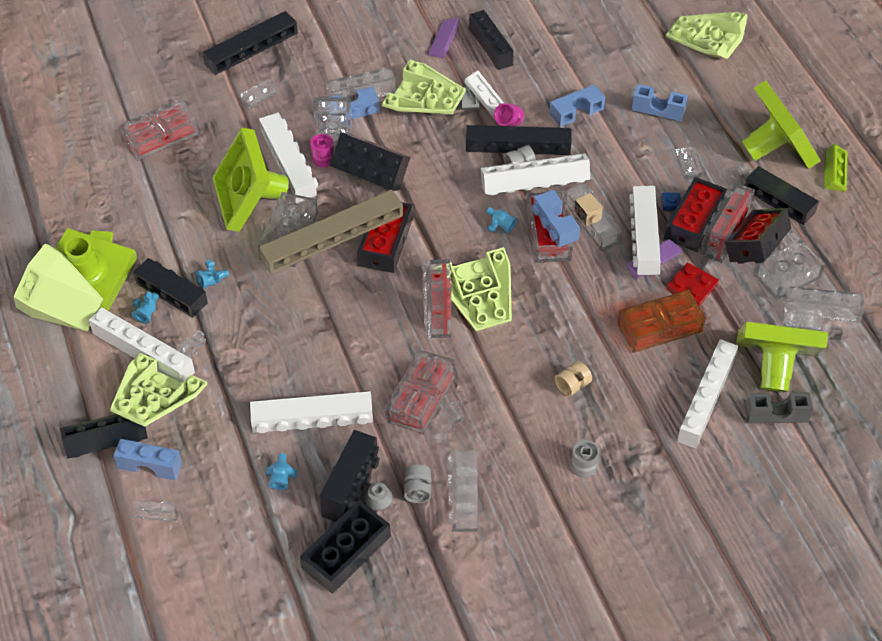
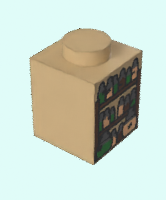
M591 193L575 200L574 212L585 226L597 223L602 219L603 207Z

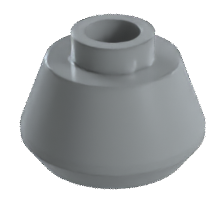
M374 483L366 490L364 501L369 508L382 510L391 504L392 492L383 483Z

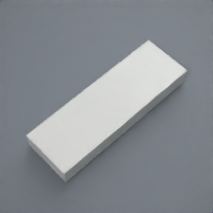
M476 71L467 77L464 82L494 118L496 107L504 102L480 72Z

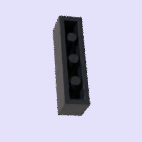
M485 10L469 14V30L497 70L513 66L514 50Z
M760 166L746 177L743 190L775 209L787 208L789 217L802 225H805L816 213L819 203L817 199Z
M147 258L133 272L136 284L151 293L158 294L159 298L192 318L208 304L206 292L202 287H197L188 279L178 276L173 270H168L158 261Z
M118 414L60 428L67 459L117 447L120 439L134 442L148 439L145 426Z

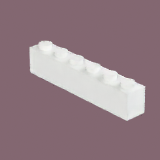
M279 113L259 118L261 132L282 174L287 176L288 186L296 202L317 196V180L315 177L312 178L311 168L309 165L306 166L303 153H299L298 143L293 141V134L291 130L287 129L286 120L282 119Z
M585 153L481 168L482 189L488 195H496L499 192L512 193L520 189L531 190L535 187L547 188L550 185L556 184L566 185L570 182L582 183L585 180H590V160Z
M633 186V194H630V205H633L630 206V217H634L631 218V229H635V231H632V242H635L632 243V252L636 254V256H633V267H637V275L660 274L661 260L655 186Z
M101 307L89 319L94 335L133 358L142 353L156 359L158 372L181 382H184L190 374L193 375L195 373L191 358Z
M719 340L681 425L677 442L695 449L697 448L734 363L738 345Z
M371 391L250 402L253 433L292 429L304 430L315 427L325 428L327 426H346L349 424L373 422Z

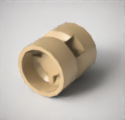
M576 361L567 370H563L555 376V383L558 389L567 397H571L580 388L592 382L590 370L580 361Z

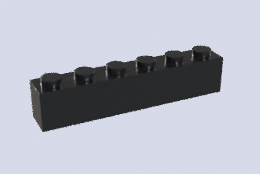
M284 11L202 52L204 65L214 75H217L298 34L297 21Z
M466 126V152H517L518 148L528 145L534 154H571V128Z

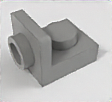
M465 86L466 92L461 99L462 110L479 109L478 98L468 86Z

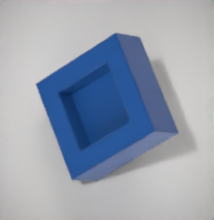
M662 192L663 211H675L681 201L680 193Z

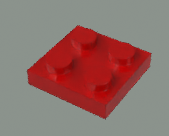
M687 262L669 282L666 290L699 308L718 285L719 279Z

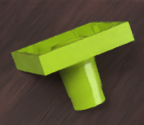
M764 80L754 87V90L769 112L770 118L742 141L753 159L757 161L783 144H791L808 169L819 163L821 160L803 130L768 82Z
M241 127L212 177L226 230L240 232L260 198L282 200L288 191V178L286 175L266 170L255 130Z
M70 228L66 229L55 248L63 253L103 298L100 308L102 307L109 311L137 260L136 251Z
M746 322L737 332L736 345L763 350L761 389L789 392L796 354L814 356L826 349L828 332Z

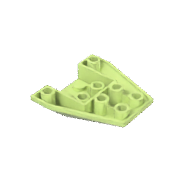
M726 12L680 16L666 34V38L709 56L728 59L743 39L747 14Z
M409 60L403 69L402 83L395 94L388 93L382 106L402 112L453 114L466 89L428 65Z
M44 244L28 264L14 295L16 308L30 317L83 331H89L91 327L89 319L99 310L103 301L99 293L63 253L48 244Z
M504 247L486 252L485 258L461 265L452 266L451 262L442 264L446 265L447 279L451 280V301L475 332L511 322L510 262ZM442 265L433 267V270H442Z
M139 353L128 365L110 410L142 426H147L197 397L207 386V381L191 374L184 382L176 380L157 371L156 359Z

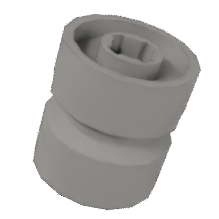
M528 145L518 148L517 152H507L503 157L505 165L536 160L533 150Z
M581 440L574 445L571 469L579 477H590L597 471L600 451L597 444L593 441Z
M415 464L405 469L404 498L407 501L424 503L430 500L431 469L429 467Z

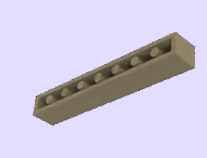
M393 190L381 193L376 197L365 200L362 203L260 246L261 260L270 274H273L402 217L403 204Z

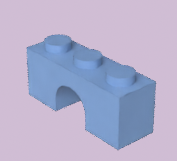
M594 84L551 101L550 115L560 127L575 121L576 109H583L589 115L604 110L605 96Z
M638 84L633 97L632 110L682 122L688 95L671 91L670 97L662 100L655 96L654 87Z
M373 86L356 90L357 100L353 102L344 101L341 95L324 98L325 113L330 124L379 113V99Z
M551 190L534 196L532 209L534 214L538 215L541 219L542 226L549 231L552 241H555L558 247L579 240L580 227L572 215L558 217V215L562 214L563 202L555 190Z
M120 439L114 453L117 469L137 473L139 466H146L155 472L156 477L175 481L182 466L179 450Z

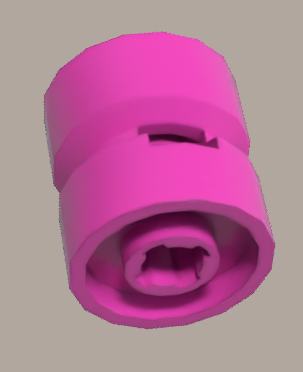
M502 103L496 107L494 118L501 126H519L523 122L524 112L518 105Z
M327 134L315 135L310 141L312 162L318 167H328L334 153L333 139Z

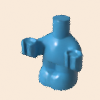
M489 207L486 211L488 215L492 216V222L488 227V230L492 233L500 226L509 234L517 223V217L508 214L505 210H494Z
M212 259L205 262L207 271H196L197 284L203 289L210 285H216L222 281V278L229 276L227 270L219 272L214 270L215 262Z
M148 291L143 296V302L139 298L135 299L133 307L137 309L132 312L133 318L144 324L149 323L151 315L156 310L158 294Z
M280 453L278 461L266 468L265 475L271 476L268 486L274 490H287L289 486L288 477L297 478L298 470L286 463L287 455L284 453Z

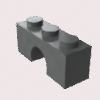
M810 392L789 393L788 398L780 402L771 401L770 393L749 394L746 404L748 424L809 422L813 411Z

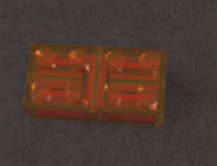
M686 290L619 310L617 325L632 353L701 333L703 332L706 318L690 290Z

